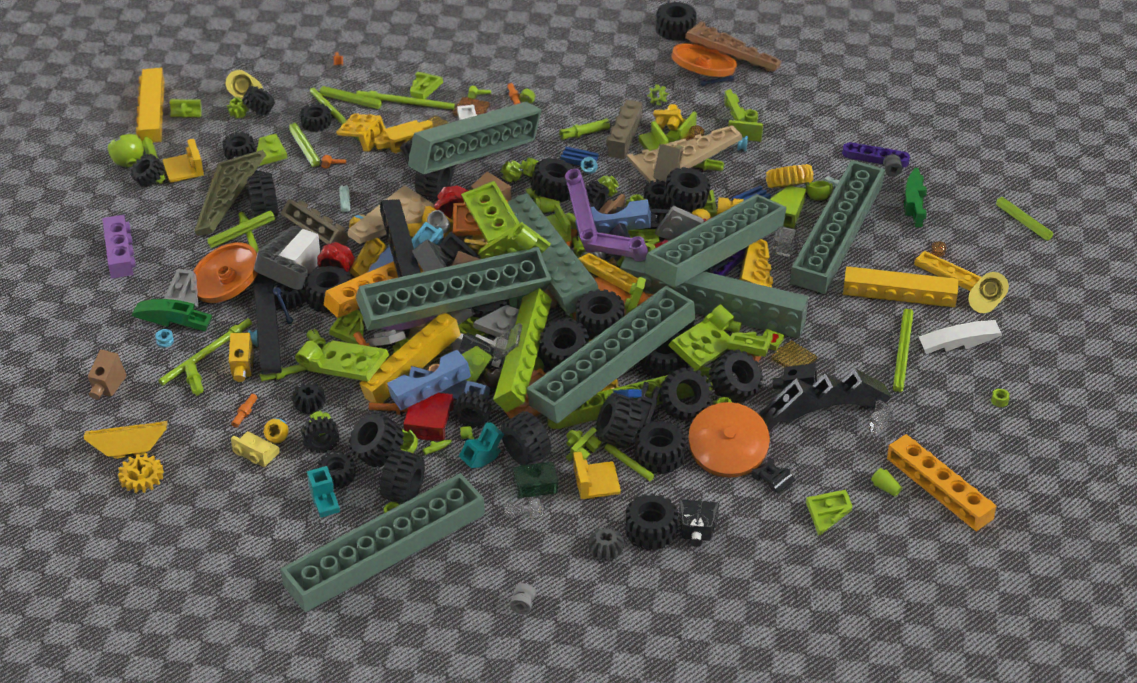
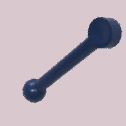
M731 75L727 78L708 81L701 80L700 84L705 86L706 84L716 82H731L734 80V77Z
M277 287L274 288L273 293L277 295L279 299V302L286 316V322L288 324L293 323V318L289 316V313L280 295L281 289Z

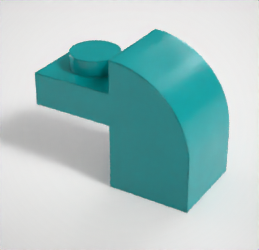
M492 422L486 423L478 439L466 440L459 457L470 468H480L489 464L501 452L498 445L504 433Z
M324 466L307 471L311 497L319 517L322 518L340 513V507L334 493L333 481L328 467Z

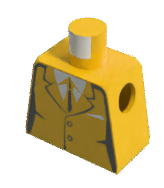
M230 333L229 365L231 374L235 381L243 382L245 377L252 376L255 354L250 333Z

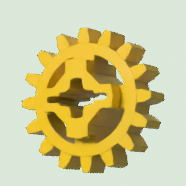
M137 454L135 459L129 457V462L123 461V467L118 468V478L121 486L126 487L127 491L134 489V493H137L139 490L145 493L146 488L153 490V485H160L159 480L163 479L164 470L160 460H155V456L148 458L147 454L143 457Z

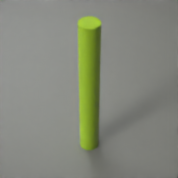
M606 444L604 448L606 451L648 481L653 480L654 474L615 446Z

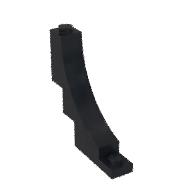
M854 368L841 381L827 373L812 386L796 378L759 415L766 423L768 431H770L780 421L788 424L805 414L835 405L856 404L879 410L892 397L884 383Z

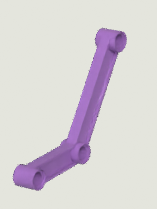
M578 169L567 171L565 178L580 239L585 251L588 253L598 251L632 257L635 261L645 260L648 249L642 237L629 238L597 232L581 172Z

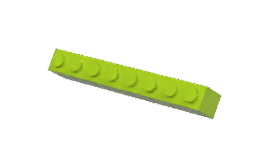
M541 288L522 298L493 399L505 412L525 402L527 388L529 387L540 346V335L545 328L552 302L550 296Z

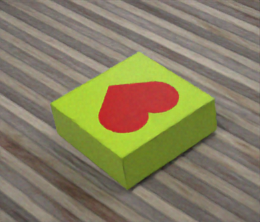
M766 329L762 336L767 335V331L773 332V339L769 349L776 351L783 342L784 335Z

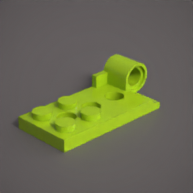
M495 181L461 194L487 243H490L519 224L518 219ZM492 211L496 212L495 214H492V215H489V214H488L489 212H492Z
M521 222L482 247L478 255L485 259L521 250L528 251L535 247H539L542 254L550 247L551 243Z
M720 304L710 314L705 316L702 322L673 339L668 346L694 368L695 371L700 370L730 350L727 349L730 336L724 330L729 327L735 317Z
M334 340L328 342L321 350L315 342L307 341L297 352L295 359L301 366L311 372L369 381L387 359L389 353L387 349Z

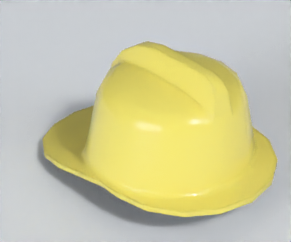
M242 70L232 71L226 78V88L236 98L242 99L249 86H258L259 89H263L262 84L257 79Z
M990 272L981 277L971 289L968 297L969 304L973 310L978 313H987L1000 303L1006 296L1009 288L1005 276L998 272Z

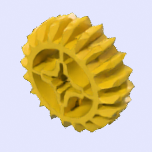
M804 164L768 170L766 172V183L769 188L810 183L813 181L814 176L812 166Z

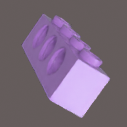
M124 215L102 218L111 279L133 275V267H136L135 258L132 256L134 255L131 233H128L131 232L129 221H125Z

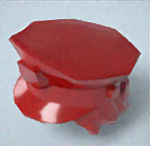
M458 185L444 187L437 195L439 200L434 204V208L442 211L445 216L453 220L454 203H465L461 194L468 190Z
M334 242L323 246L322 252L317 257V264L319 268L332 265V267L338 266L340 269L343 268L348 272L354 263L355 257L349 247Z

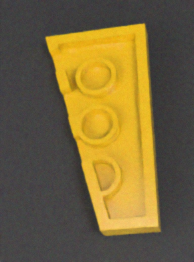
M759 239L746 247L739 280L772 288L773 277L770 276L771 264L768 263L770 257L767 241Z

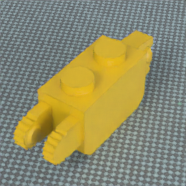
M417 120L386 128L384 129L385 134L374 138L375 146L378 150L390 148L393 153L402 152L400 147L403 143L412 140L414 133L433 128V122L429 120L418 123Z

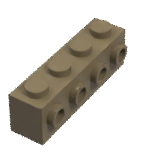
M626 100L624 106L620 107L619 116H616L615 126L611 127L610 136H607L606 139L609 157L625 159L642 120L643 102Z
M290 198L288 199L280 213L301 228L318 234L319 239L326 244L337 242L345 246L349 239L348 233L345 232V227L338 223L336 225L332 224V219L325 215L321 217V212L312 207L311 209L307 208L308 204L301 200L296 202Z

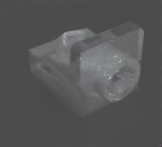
M880 399L876 401L875 412L870 416L869 431L873 434H876L892 423L893 409Z

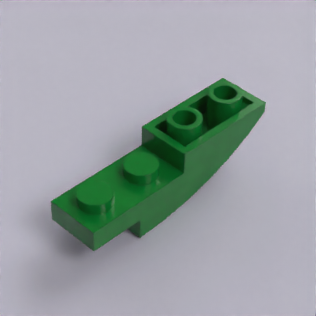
M914 168L908 177L903 203L905 216H912L915 227H922L923 220H926L927 217L926 209H923V199L927 195V188L923 185L924 179L923 175H920L919 168Z
M172 299L138 302L132 312V317L168 327L170 322L204 332H206L212 319L211 314L194 310L195 304Z

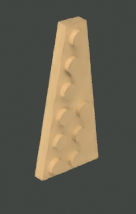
M733 126L714 130L709 135L701 136L699 134L695 136V139L688 141L682 139L664 145L673 147L677 145L684 146L680 169L682 167L691 168L742 140V134ZM659 147L652 151L648 149L642 150V153L633 156V153L627 155L629 162L649 183L652 180L656 182L653 175Z
M405 185L386 199H400L407 224L421 222L426 206L434 208L432 202H429ZM380 205L348 229V236L361 244L386 235L380 213Z

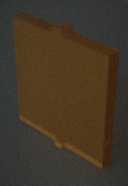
M462 97L460 102L456 104L453 116H458V106L474 105L477 115L487 113L490 102Z

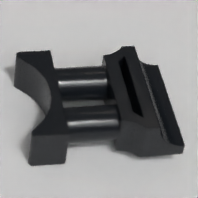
M767 457V464L764 467L752 469V478L757 481L761 478L767 481L771 490L778 494L795 481L790 469L776 467L774 460L770 457Z

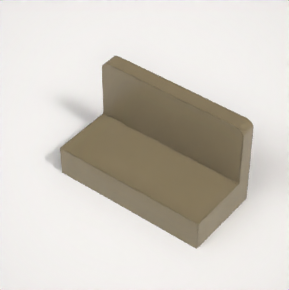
M664 144L659 146L653 175L654 179L666 181L667 175L670 174L671 170L680 168L684 146L677 145L673 147Z

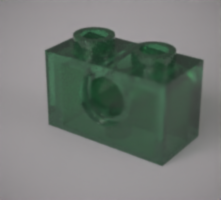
M554 461L513 467L514 485L518 499L558 493V477Z

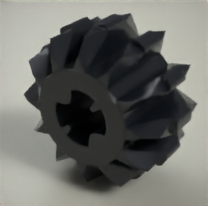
M279 283L277 288L281 289L280 295L287 310L290 308L296 310L297 306L302 307V304L306 302L305 287L303 286L302 289L297 290ZM275 295L276 303L282 308L277 295Z
M310 382L306 385L301 383L300 387H295V391L292 393V402L295 410H299L301 414L307 412L309 415L310 412H317L318 409H323L326 401L323 387L318 386L317 383L313 385Z

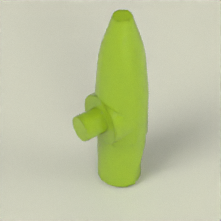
M431 441V445L422 450L423 454L427 455L448 446L452 441Z

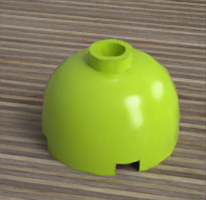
M126 134L119 136L120 140L116 142L115 139L108 144L107 150L114 163L123 167H133L132 165L137 163V159L141 160L144 148L141 139L137 135Z

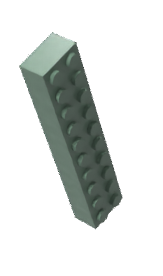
M523 102L416 132L412 138L408 166L424 175L535 141L542 109L528 102Z
M853 160L850 161L792 266L790 284L826 293L883 186L885 169Z
M528 193L509 200L508 204L519 223L523 222L551 243L550 247L542 253L551 277V282L547 289L567 315L576 312L578 299L582 298L583 294H588L591 290L596 291V289H599L597 282Z
M756 194L648 252L644 273L675 288L781 228L784 224L786 207Z
M535 247L528 251L521 250L359 286L356 300L366 328L370 331L526 295L538 288L544 291L551 282V277L539 247Z
M625 257L620 269L637 278L646 279L643 289L645 293L655 294L667 286L694 301L696 314L707 316L721 304L735 317L734 321L741 322V325L765 331L770 329L800 339L806 323L809 296L704 271L674 288L644 273L646 259L635 261L632 257Z
M667 286L663 287L527 388L529 406L555 423L560 422L695 320L694 301Z
M460 473L282 567L280 570L283 586L302 610L307 612L484 516V498Z

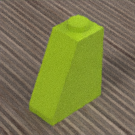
M788 185L770 199L786 207L784 227L795 228L805 203V188Z

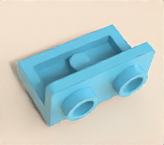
M425 222L411 239L414 249L427 239L439 246L444 239L443 229H436Z

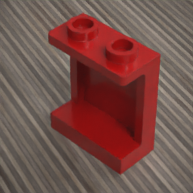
M436 393L409 406L404 421V431L409 432L411 430L417 439L438 442L445 440L446 423L450 411L454 408L453 394Z

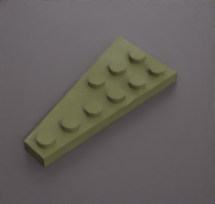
M263 150L218 163L194 230L197 236L208 235L215 230L247 184L248 177L253 175L265 158L266 154Z

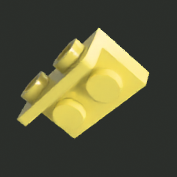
M248 431L241 438L236 436L231 438L232 449L235 454L243 456L252 463L263 467L267 466L280 453L278 446Z

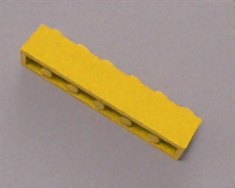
M162 68L142 69V76H139L140 86H138L139 106H137L138 116L136 120L138 127H136V135L140 137L141 141L144 140V137L152 139L153 143L162 142L163 70Z
M846 266L843 295L955 307L958 295V279Z
M447 313L439 314L384 361L369 381H361L359 383L365 399L373 403H383L390 397L388 382L403 375L409 376L411 366L422 369L461 335L457 320Z

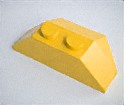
M167 421L85 431L84 440L108 457L123 458L126 456L125 454L134 453V456L137 454L141 456L150 451L166 431L168 423Z

